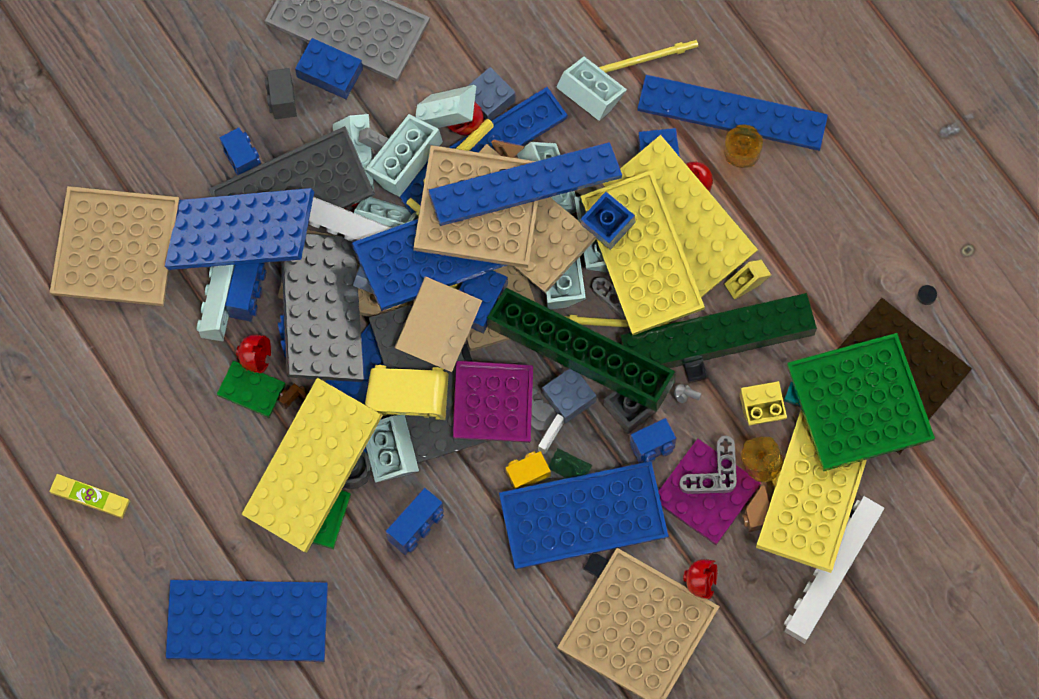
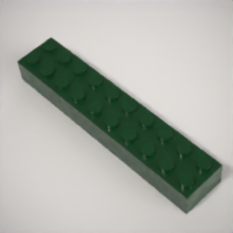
M508 288L504 290L487 317L489 329L655 412L658 411L675 383L674 370Z
M804 293L655 327L633 336L632 333L621 335L620 344L668 368H674L701 359L705 361L814 336L817 327L808 295Z

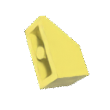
M762 260L748 262L725 283V286L732 297L737 299L760 286L771 276V273Z

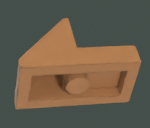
M499 140L491 142L495 151L504 157L517 158L515 155L524 149V146Z

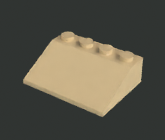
M425 276L395 348L452 372L482 300Z

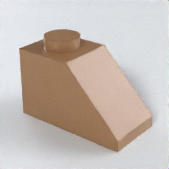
M765 486L760 487L746 508L745 515H743L744 526L748 527L749 532L762 530L769 508Z

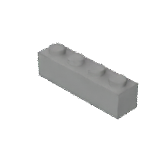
M368 127L359 133V142L378 152L389 140V138Z

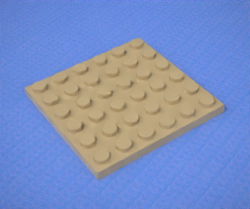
M431 145L413 251L528 268L538 201L440 226L429 196V189L536 161Z
M67 186L50 294L164 306L169 270L164 266L172 230L175 226L179 197Z
M616 548L557 649L642 699H667L720 606L708 599L694 596L687 587Z

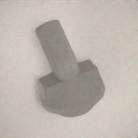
M679 384L674 389V397L680 403H685L688 397L699 401L702 393L690 389L688 385Z

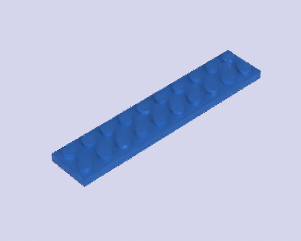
M650 75L645 76L637 110L818 151L821 148L828 114Z
M546 87L492 120L494 127L470 151L479 153L486 144L495 150L491 143L493 140L524 146L566 120L568 115L549 88ZM468 136L449 148L456 149ZM428 161L399 197L411 215L416 211L406 203L412 198L421 206Z
M609 142L429 189V196L439 225L443 226L621 179L622 173Z

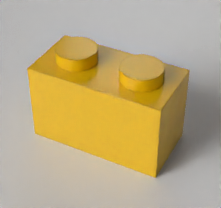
M535 451L525 456V459L511 461L505 467L506 474L514 489L529 487L551 477V471L541 451L537 453Z

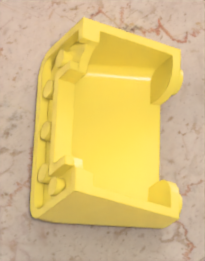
M375 365V368H372L370 371L365 405L381 413L383 416H424L425 418L436 417V420H446L449 374L439 367H433L432 370L387 369L384 365Z

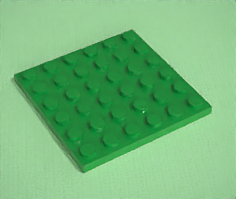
M897 333L787 363V368L823 471L935 440Z

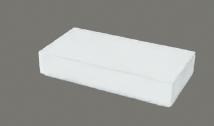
M557 414L540 442L538 451H541L542 454H546L563 426V416Z

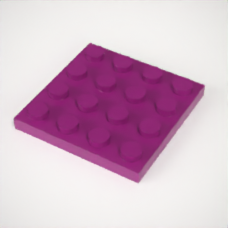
M456 361L453 439L530 443L533 365Z
M697 438L658 492L663 509L717 545L759 488L761 482L736 465L737 482L732 492L697 494L682 492L679 485L680 479L684 475L718 473L717 451ZM725 459L721 462V466L729 469L732 466V462ZM732 472L725 474V482H722V484H726V487H730V484L733 483L729 482V474H733ZM697 479V483H690V480H686V483H683V485L691 488V485L697 484L698 489L700 488V479ZM705 479L702 482L705 488H711L714 485L711 479Z

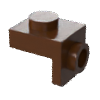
M294 383L289 389H285L280 394L279 403L286 410L298 397L305 400L309 392L303 386L298 387Z

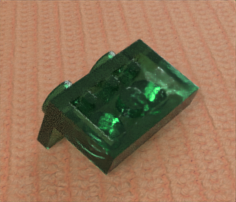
M557 448L548 467L551 471L565 478L587 475L592 465Z

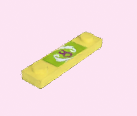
M59 474L56 475L49 491L56 496L122 519L130 502L127 498Z

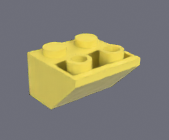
M779 381L741 388L740 400L749 426L787 419Z

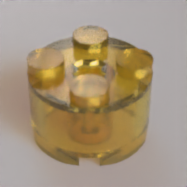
M738 125L730 130L726 135L724 144L726 161L739 168L754 166L761 156L762 136L750 125Z
M757 437L744 443L741 458L748 475L758 482H768L775 479L781 471L784 461L779 446L771 437Z

